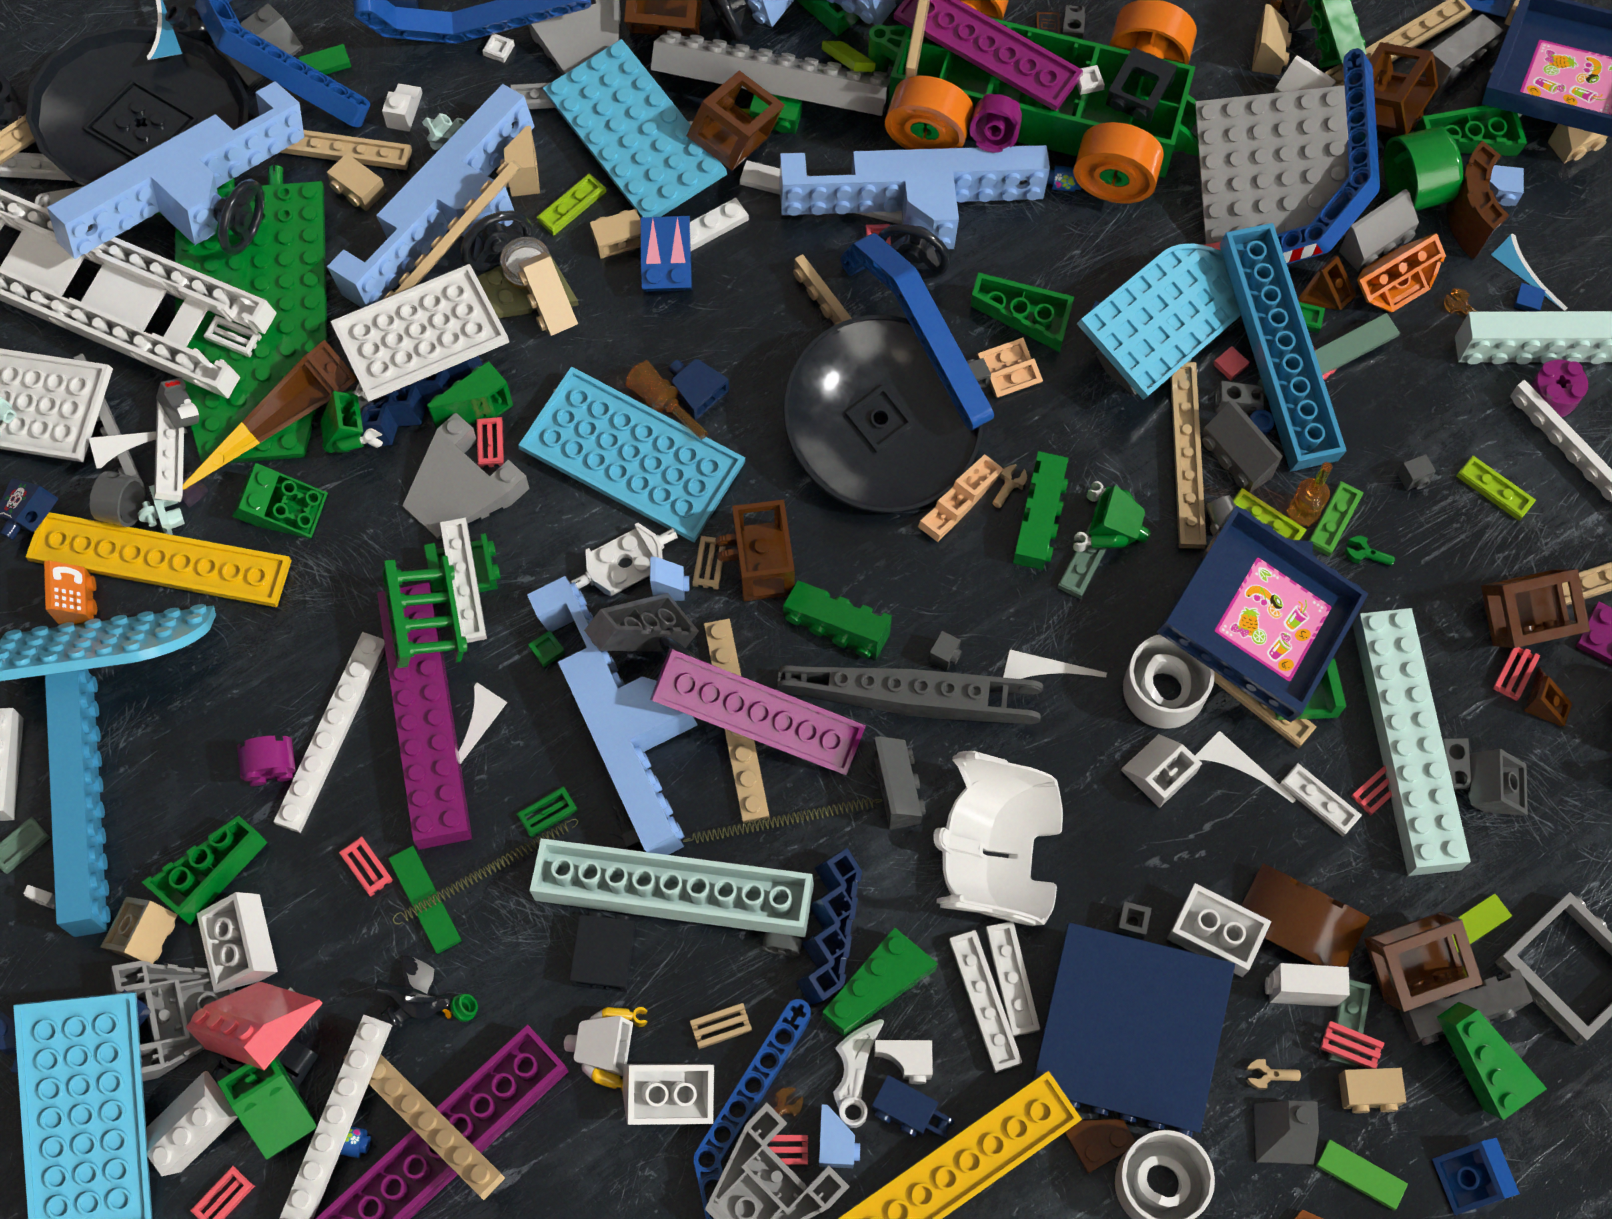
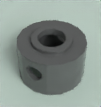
M112 471L103 472L96 479L90 494V510L94 519L123 527L134 525L139 519L138 512L143 508L142 503L145 502L146 492L144 483L140 478Z

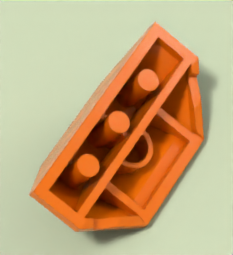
M1432 234L1400 246L1365 267L1357 281L1366 302L1388 312H1394L1430 290L1439 272L1441 262L1446 257L1438 235Z

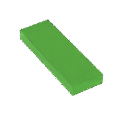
M1340 481L1309 539L1310 542H1313L1314 549L1330 557L1364 492Z
M1332 1140L1327 1141L1316 1164V1167L1393 1211L1397 1209L1408 1186V1183Z

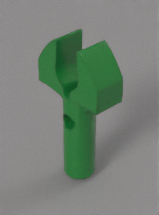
M1364 536L1352 537L1347 542L1349 545L1357 546L1360 550L1355 551L1348 547L1345 549L1344 553L1351 562L1359 564L1361 559L1369 558L1391 566L1395 561L1394 556L1370 548L1367 544L1368 538Z

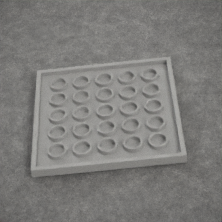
M1345 85L1195 101L1205 244L1221 242L1226 232L1269 223L1274 224L1277 234L1309 225L1349 177Z

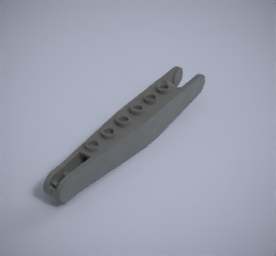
M786 665L779 667L776 689L785 694L813 697L907 716L1036 724L1041 720V715L1038 712L1007 708L1008 693L1039 694L1043 691V684L1026 679L916 669L801 667ZM807 681L829 682V686L808 683ZM989 692H1002L1001 707L988 706Z

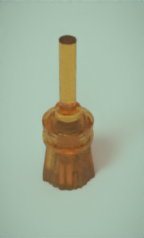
M645 360L631 369L627 375L625 385L643 397L649 406H652L659 413L665 410L672 412L701 440L708 435V432L678 405V400L676 399L678 395L677 388L672 386L667 379H663L649 361Z
M1324 462L1315 478H1307L1299 484L1295 496L1289 503V508L1286 511L1297 524L1311 526L1312 523L1320 518L1321 511L1330 497V491L1325 481L1332 470L1331 463Z

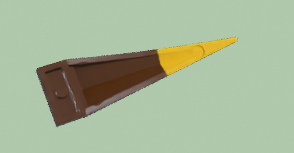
M323 340L297 362L183 484V490L330 400L333 391L343 392L358 379L330 345Z

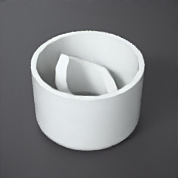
M1160 634L1145 640L1132 656L1123 681L1124 698L1132 713L1144 723L1164 729L1180 727L1193 720L1201 711L1212 690L1215 674L1212 669ZM1165 673L1176 678L1182 688L1178 698L1166 700L1161 697L1153 685V676Z
M1155 1131L1141 1137L1125 1152L1116 1169V1194L1122 1208L1132 1219H1195L1206 1209L1214 1192V1170L1207 1153L1195 1140L1176 1131ZM1162 1165L1174 1171L1179 1182L1178 1191L1174 1197L1167 1198L1154 1192L1149 1187L1147 1173L1151 1167Z

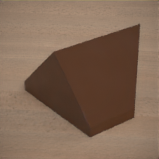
M1334 256L1316 273L1298 298L1299 302L1322 308L1341 310L1356 296L1339 256Z
M1539 666L1524 711L1559 726H1565L1572 702Z

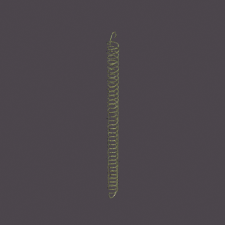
M867 797L866 804L865 799L862 798V805L860 800L857 799V806L855 801L853 800L852 807L850 802L848 801L847 808L844 802L842 803V808L838 803L837 809L833 804L832 810L828 805L827 811L823 806L822 812L818 807L817 813L813 808L812 814L808 809L807 815L803 810L802 816L798 811L797 817L793 812L792 818L788 813L787 819L783 814L782 820L778 815L777 821L773 816L772 822L768 817L767 823L763 818L762 824L758 819L757 825L753 820L752 827L750 822L748 821L747 828L745 823L743 822L742 829L740 824L738 823L737 830L735 825L733 824L732 831L730 826L728 825L727 832L725 827L723 826L722 833L720 828L718 827L717 834L715 829L713 828L712 835L710 830L708 829L707 836L705 834V831H702V837L700 835V832H697V838L695 836V833H692V839L687 838L684 839L683 842L692 841L695 837L696 842L699 843V836L701 841L704 842V835L706 837V840L709 841V834L711 836V839L714 840V832L716 838L719 839V831L721 837L724 838V830L726 836L729 837V829L731 835L734 836V828L736 834L739 835V827L741 833L744 834V826L746 832L749 833V825L752 832H754V824L757 831H759V823L762 830H764V822L767 829H769V821L772 828H774V820L777 827H779V819L781 821L782 826H784V818L786 820L787 825H789L788 816L790 817L792 824H794L793 814L796 818L797 823H799L798 813L801 817L802 822H804L803 812L806 816L807 821H809L808 811L811 815L812 820H814L813 810L816 814L817 819H819L818 809L821 813L822 818H824L823 808L825 810L827 817H829L828 807L830 809L832 816H834L833 806L835 808L836 814L838 815V805L840 807L841 813L843 814V804L845 806L846 812L848 813V803L850 805L851 811L853 812V802L855 804L856 810L858 811V801L860 803L861 809L863 810V800L865 802L866 808L868 809V799L870 801L871 807L873 808V801H877L876 803L882 802L883 799H875L872 800L871 803L870 798Z
M567 821L564 822L565 826H564L562 823H560V828H559V830L562 832L563 835H564V832H563V830H562L561 825H563V827H564V828L566 829V831L569 833V831H568V829H567V826H566V822H567ZM556 826V827H555V828H556V831L554 830V832H555V833L557 834V836L560 838L559 833H558V831H557V827H558V826ZM551 828V833H550V835H551V836L553 837V839L555 840V837H554L553 831H552L553 828ZM547 831V836L545 835V837L550 840L548 836L549 831ZM538 836V837H537V838H538V841L536 840V842L540 845V841H539V837H540V836ZM533 838V843L531 841L528 842L529 846L526 843H524V848L520 846V851L517 848H515V853L513 851H510L511 856L508 853H506V858L504 856H501L502 861L499 858H497V863L495 861H492V865L488 863V868L486 866H483L484 872L482 871V869L479 868V874L477 873V875L480 877L481 880H483L480 873L481 870L487 878V874L485 872L484 867L487 869L490 875H492L489 865L496 872L494 863L497 865L499 870H501L498 860L502 863L504 867H506L503 858L510 865L507 855L511 858L513 862H515L512 853L519 860L516 850L521 854L522 857H524L521 848L528 855L525 845H527L530 851L533 852L530 846V842L537 850L534 841L535 838ZM474 871V876L471 873H469L470 879L467 876H465V881L462 878H460V883L456 881V887L454 884L451 883L452 890L450 888L449 890L452 892V894L455 895L452 885L458 893L460 892L457 883L462 888V890H464L462 881L469 888L466 878L470 881L472 885L473 881L471 879V876L478 883L475 874L476 871ZM446 886L447 892L442 888V894L439 891H437V896L435 894H432L433 900L429 896L428 902L425 899H423L424 905L420 901H418L419 907L416 904H414L415 911L412 907L409 906L410 913L406 909H404L405 915L402 912H399L396 915L401 913L404 916V918L408 921L406 912L410 915L411 918H413L411 912L412 909L415 915L418 916L415 906L421 913L422 909L420 904L427 911L425 902L428 904L430 908H432L429 898L436 906L434 896L439 901V903H441L439 894L442 896L444 900H446L443 891L450 898V894L447 888L448 886ZM395 916L393 917V922H394L395 924H402V923H403V922H401V923H396V922L394 921Z

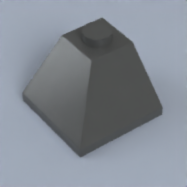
M1288 1100L1253 1104L1255 1163L1313 1165L1319 1133L1317 1102Z

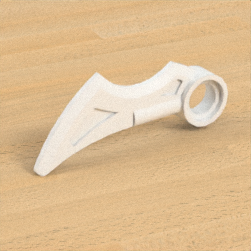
M882 1019L857 1029L835 1048L842 1058L844 1074L841 1083L833 1094L839 1109V1118L849 1128L861 1126L867 1118V1107L861 1100L868 1056L884 1024ZM850 1105H856L861 1110V1116L856 1120H850L845 1115V1110Z

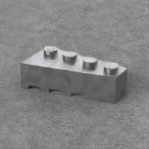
M1482 14L1432 49L1438 88L1431 97L1430 102L1432 103L1472 66L1480 62L1489 51L1492 53L1501 43L1499 38L1504 30ZM1425 70L1420 77H1426Z
M668 593L600 609L584 630L592 643L600 651L665 652L659 643L660 638L663 636L674 639L686 648L699 632Z
M1520 969L1510 971L1508 975L1499 981L1495 976L1484 980L1483 984L1473 989L1461 991L1405 1012L1400 1011L1412 1044L1421 1041L1423 1045H1428L1438 1041V1036L1445 1033L1437 1016L1457 1002L1478 1009L1490 1024V1020L1498 1017L1501 1022L1517 1017L1516 1012L1533 1001Z

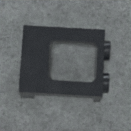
M1133 47L1108 91L1106 105L1116 111L1133 116L1139 121L1150 124L1154 111L1167 87L1170 88L1174 81L1177 65ZM1131 71L1157 82L1148 100H1141L1121 90Z

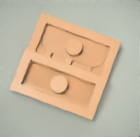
M1024 338L994 347L976 355L977 359L984 358L991 372L989 386L996 398L1043 382L1034 358L1031 359Z

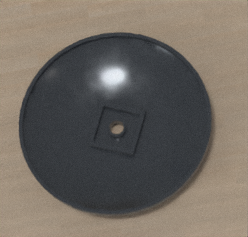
M866 315L832 326L815 338L802 352L792 369L786 385L783 406L784 426L790 447L798 463L810 479L824 492L836 500L861 510L878 513H899L914 510L936 501L945 495L953 487L955 481L970 468L981 443L983 425L973 430H969L965 426L907 318L892 315ZM874 414H883L886 417V424H877L873 418Z

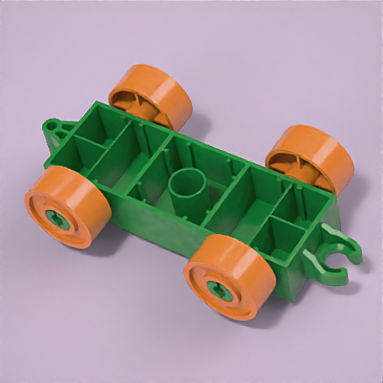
M960 0L1080 69L1098 66L1105 84L1104 90L1080 95L1078 87L1075 85L1057 111L923 36L917 75L906 78V62L913 29L906 25H875L870 29L868 58L876 63L874 71L886 73L888 66L893 67L890 76L889 106L885 118V128L890 137L907 150L963 148L968 130H970L975 106L984 95L990 93L1007 96L1020 104L1022 120L1016 142L1032 146L1046 145L1048 150L1077 156L1074 166V177L1078 184L1091 195L1109 202L1136 203L1150 197L1155 190L1158 176L1166 177L1173 151H1184L1187 154L1199 156L1198 138L1192 130L1193 126L1196 125L1195 101L1197 100L1188 95L1195 66L1188 64L1197 29L1195 22L1187 12L1169 2L1137 0L1125 5L1118 13L1110 44L1107 46L1003 21L1009 0ZM1133 47L1177 65L1174 81L1170 88L1167 87L1154 111L1150 124L1139 121L1133 116L1116 111L1106 105L1108 91ZM1131 71L1121 90L1145 101L1149 99L1157 82Z

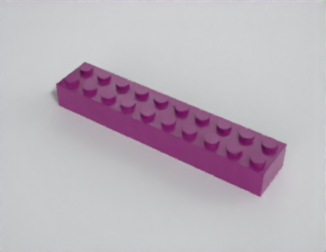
M430 583L400 588V593H405V595L433 593ZM385 591L377 592L413 841L420 850L472 839L443 652L414 654V657L410 658L408 667L397 668ZM435 603L411 605L403 609L404 617H409V619L438 617ZM439 627L410 630V633H407L408 641H412L413 644L441 641Z
M527 1024L436 1109L482 1153L569 1071ZM413 1129L316 1219H411L458 1174Z

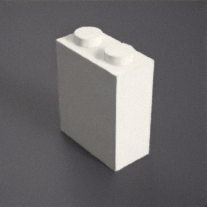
M1280 963L1271 972L1269 977H1266L1265 993L1269 994L1270 1003L1337 1007L1350 995L1349 967Z

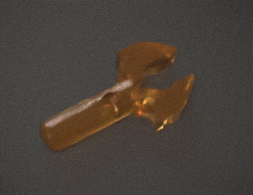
M1454 288L1450 294L1458 301L1453 300L1448 294L1444 299L1445 308L1451 314L1455 311H1462L1466 315L1469 312H1478L1468 304L1470 294L1466 290Z
M782 1088L776 1093L778 1105L773 1109L781 1117L784 1114H792L795 1117L801 1112L803 1096L795 1104L785 1106L787 1097L793 1094L796 1088Z

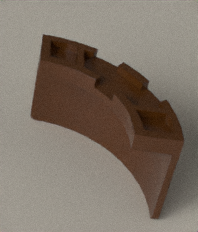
M1483 140L1476 147L1463 168V183L1459 195L1455 200L1447 203V216L1451 231L1460 247L1472 259L1478 256L1492 233L1509 216L1500 206L1493 190H1490L1489 187L1493 167L1501 155Z
M1262 863L1241 905L1272 921L1264 938L1320 966L1346 967L1370 919L1369 916L1264 863Z

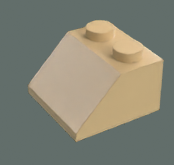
M1265 4L1256 33L1252 71L1280 75L1282 67H1287L1289 52H1286V47L1290 45L1292 33H1288L1289 23L1269 4Z
M1558 124L1548 143L1563 163H1566L1572 159L1575 161L1579 160L1591 150L1597 151L1606 144L1608 136Z
M525 126L504 148V159H500L501 165L505 161L507 163L515 161L522 167L505 186L506 188L510 187L512 197L540 193L531 126Z
M126 897L101 948L136 962L147 961L153 964L160 957L162 945L166 937L173 931L178 914L150 900Z

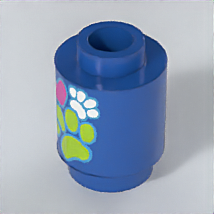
M1055 165L1054 170L1049 171L1048 184L1052 185V190L1071 192L1081 190L1082 187L1074 177V167Z
M351 1126L340 1155L360 1158L363 1153L366 1154L371 1142V1137L367 1136V1130Z

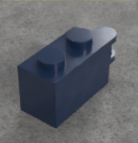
M889 1075L884 1081L871 1110L876 1112L874 1116L887 1124L890 1121L895 1122L901 1126L900 1131L915 1138L916 1134L922 1137L926 1130L946 1140L948 1137L946 1132L949 1126H953L955 1123L953 1119L936 1110L939 1102ZM932 1116L939 1119L936 1128L928 1124Z

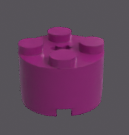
M990 93L984 95L975 106L970 125L971 137L973 136L976 145L982 150L992 153L1002 152L1003 149L1009 146L1012 147L1018 139L1022 120L1020 104L1016 100L1004 95H993Z
M1558 359L1546 362L1530 386L1560 417H1565L1578 406L1587 393L1588 379L1580 363Z
M262 736L245 740V746H242L240 743L237 745L240 778L244 781H250V786L265 785L266 780L277 778L279 782L293 779V773L296 769L292 738L283 736V741H276L275 736Z

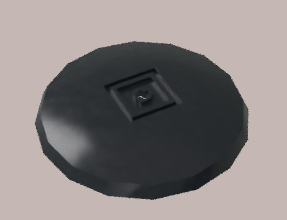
M122 25L84 34L51 54L29 85L26 121L39 151L74 182L86 186L215 114L232 130L248 123L249 98L235 68L206 43L175 31L174 33L182 54L150 60L147 59V55L154 44L157 27ZM99 108L100 112L93 117L91 111ZM137 124H138V125H143V124H145L146 127L140 126L139 128H137Z

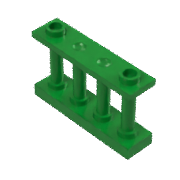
M442 556L438 569L402 572L401 569H396L395 560L384 561L382 577L397 668L408 667L410 658L414 657V654L454 651L455 662H461L464 652H467V640L465 636H461L452 580L455 579L454 566L449 565L448 556ZM441 579L443 592L415 595L400 593L399 585H402V582ZM434 603L446 604L447 616L419 619L404 617L403 609H406V606ZM449 626L452 639L413 644L412 641H408L407 633H410V630Z

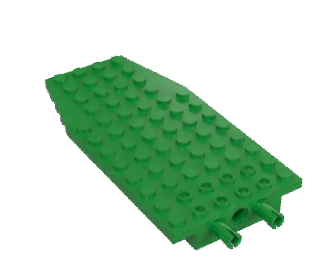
M273 165L268 167V185L262 186L265 196L262 221L251 244L242 253L231 256L222 250L218 239L219 222L216 233L197 245H194L175 227L176 263L262 298L276 311V315L266 333H260L262 338L260 341L257 340V346L255 349H252L250 358L205 339L204 334L215 315L224 318L208 310L187 345V348L192 350L194 348L198 349L213 365L216 360H224L240 376L228 399L183 380L186 384L185 391L199 413L198 424L191 425L202 463L303 356L323 340L328 343L324 185L322 181L283 184V168L275 165V171H273ZM235 179L229 180L222 184L220 189H217L218 194L222 198L230 196L235 188ZM255 196L249 204L252 208V218L255 208ZM228 229L230 244H237L240 239ZM175 297V316L184 300ZM217 324L216 326L220 329L234 333L237 336H240L247 340L251 339V337L238 333L219 324ZM214 332L212 333V334L217 335V336H219V337H221V338H224V339L229 340V341H231V342H234V343H236V344H238V345H241V346H243V347H246L245 345L240 344V343H238V342H235V341H233V340H231V339H228V338H226V337H223V336H221V335H218V334H216V333H214ZM317 409L228 463L305 457L312 431L311 424Z

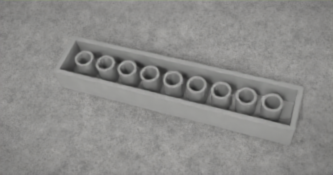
M668 30L667 33L662 34L654 41L651 70L724 84L740 70L770 94L880 116L883 115L889 104L890 77L885 72L874 71L872 74L842 68L841 64L836 62L822 64L818 63V59L809 57L804 58V60L797 59L794 54L790 53L776 55L772 54L773 51L760 48L756 51L749 49L750 46L745 44L731 46L727 45V42L724 40L714 39L713 42L706 41L704 37L699 35L685 37L681 36V32Z

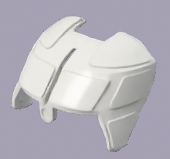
M976 751L958 752L953 756L952 760L958 766L966 788L955 800L948 816L946 828H936L934 831L935 846L943 852V873L951 895L937 898L936 903L940 904L941 908L977 912L1030 926L1044 925L1055 905L1057 885L1051 882L1034 881L1031 879L1034 839L1037 836L1057 835L1062 832L1063 809L1058 782L1050 774L1031 767L1008 763L1005 759ZM983 851L1009 854L1008 858L987 856L983 854Z

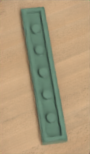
M1386 313L1315 350L1322 375L1398 337L1400 332L1389 315ZM1260 379L1258 381V385L1263 388L1264 394L1266 396L1262 380Z

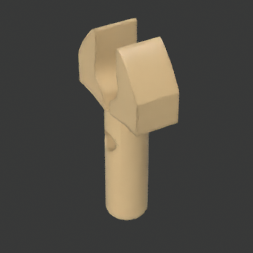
M1016 464L1010 465L1003 470L1000 478L1004 480L1005 484L993 501L995 507L1001 508L1014 488L1023 490L1027 482L1025 469L1021 476L1014 480H1011V475L1016 470Z
M1257 1059L1245 1069L1251 1071L1258 1070L1261 1074H1264L1261 1079L1248 1078L1246 1080L1256 1090H1266L1267 1083L1271 1080L1299 1081L1301 1078L1299 1070L1270 1069L1266 1065V1059Z

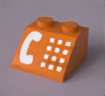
M50 560L44 561L45 605L47 612L59 625L67 622H73L74 625L84 624V622L94 619V615L97 614L96 601L93 599V591H96L95 577L91 576L86 568L82 566Z

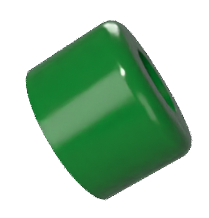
M1433 127L1392 137L1388 140L1384 150L1383 163L1385 180L1391 198L1407 189L1415 211L1449 203L1457 198L1463 183V164L1459 148L1447 130L1441 127Z

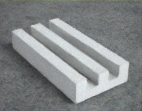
M215 315L204 334L206 340L249 358L252 355V349H255L257 346V340L260 341L262 338L260 333H254L251 329L234 322H228ZM217 324H219L238 333L251 337V339L247 340L245 338L237 336L234 333L220 329L216 326ZM214 332V333H216V334H218V335H221V336L226 337V338H228V339H231V340H233V341H235V342H238V343H240V344H243V345H245L246 347H243V346H241V345H238V344H236V343H234V342H231V341H229V340H226V339H224V338H221V337H219V336H217V335H214V334H212V333Z

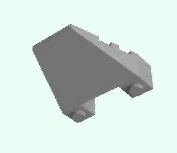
M592 0L593 4L588 9L528 24L532 39L542 47L546 56L553 60L557 69L564 75L620 40L621 11L619 0Z
M457 413L453 414L436 430L403 503V508L438 540L442 538L440 522L466 517L468 524L480 517L483 519L490 516L489 513L501 507L504 509L511 506L530 489L526 475L509 460L489 476L464 454L477 442L473 427Z
M147 961L112 966L110 972L112 993H122L124 989L127 992L136 991L137 998H143L144 1004L151 1011L147 1021L152 1043L140 1045L143 1081L161 1077L205 1049L188 1031L186 1026L196 1011L211 1002L234 993L235 988L214 992L209 969L195 967L192 969L172 964L167 966L150 964Z
M766 1103L746 1123L705 1210L714 1219H809L829 1209L850 1186L829 1165L806 1186L767 1146L787 1122Z

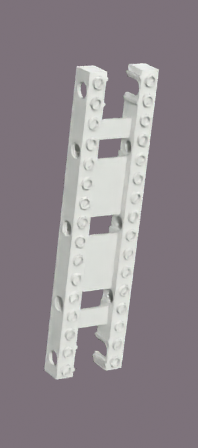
M0 189V231L4 224L21 231L0 267V301L176 377H182L183 380L227 399L229 398L240 376L224 360H216L213 365L198 349L194 348L192 350L187 348V345L207 310L223 316L228 322L234 321L249 327L254 333L260 332L265 334L276 315V311L266 300L116 237L74 259L57 243L48 209ZM84 258L102 265L81 302L71 297L69 299L62 297ZM166 293L184 300L164 337L155 333L151 335L144 332Z

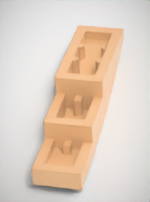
M984 454L955 481L953 487L938 500L936 507L920 520L918 527L938 542L977 503L998 479L1004 469Z

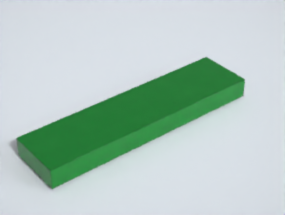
M414 846L388 858L413 908L414 904L419 907L418 901L424 905L423 899L428 902V896L432 900V894L437 896V891ZM434 896L436 906L429 898L432 908L426 902L427 911L421 904L422 913L416 906L415 908L435 952L439 954L460 943L462 940L442 901L439 903Z

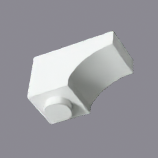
M398 83L394 92L388 91L382 109L387 128L410 132L422 96L421 87Z
M875 1040L874 1056L888 1059L896 1064L903 1073V1079H909L910 1084H925L926 1080H931L933 1075L932 1040Z

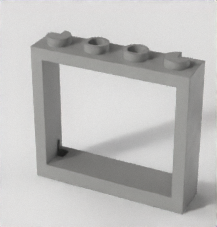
M1569 892L1504 952L1495 963L1507 975L1510 971L1520 969L1532 1000L1578 1046L1587 1041L1612 1017V1002L1589 1025H1586L1517 956L1564 909L1612 956V933L1607 929L1606 923L1598 916H1594L1586 908V904L1581 898Z

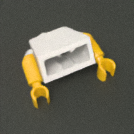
M606 1007L592 1015L589 1020L581 1021L577 1035H567L565 1037V1050L567 1052H574V1061L582 1064V1071L595 1083L613 1089L619 1087L623 1092V1079H620V1076H623V1064H627L633 1024L636 1027L646 1025V1020H638L636 1018L637 1014H647V1010L644 1007H638L634 1012H630L627 1008Z

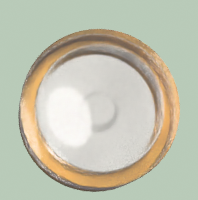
M520 237L512 240L504 247L500 262L504 277L508 283L519 289H528L527 285H522L517 272L521 271L518 263L543 252L550 255L548 248L543 242L532 237Z

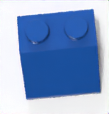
M1497 1138L1484 1140L1432 1159L1454 1215L1520 1194Z

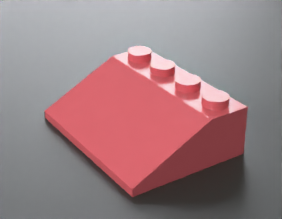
M259 981L205 1005L194 1013L186 1028L205 1049L265 1070L323 1003L319 999Z

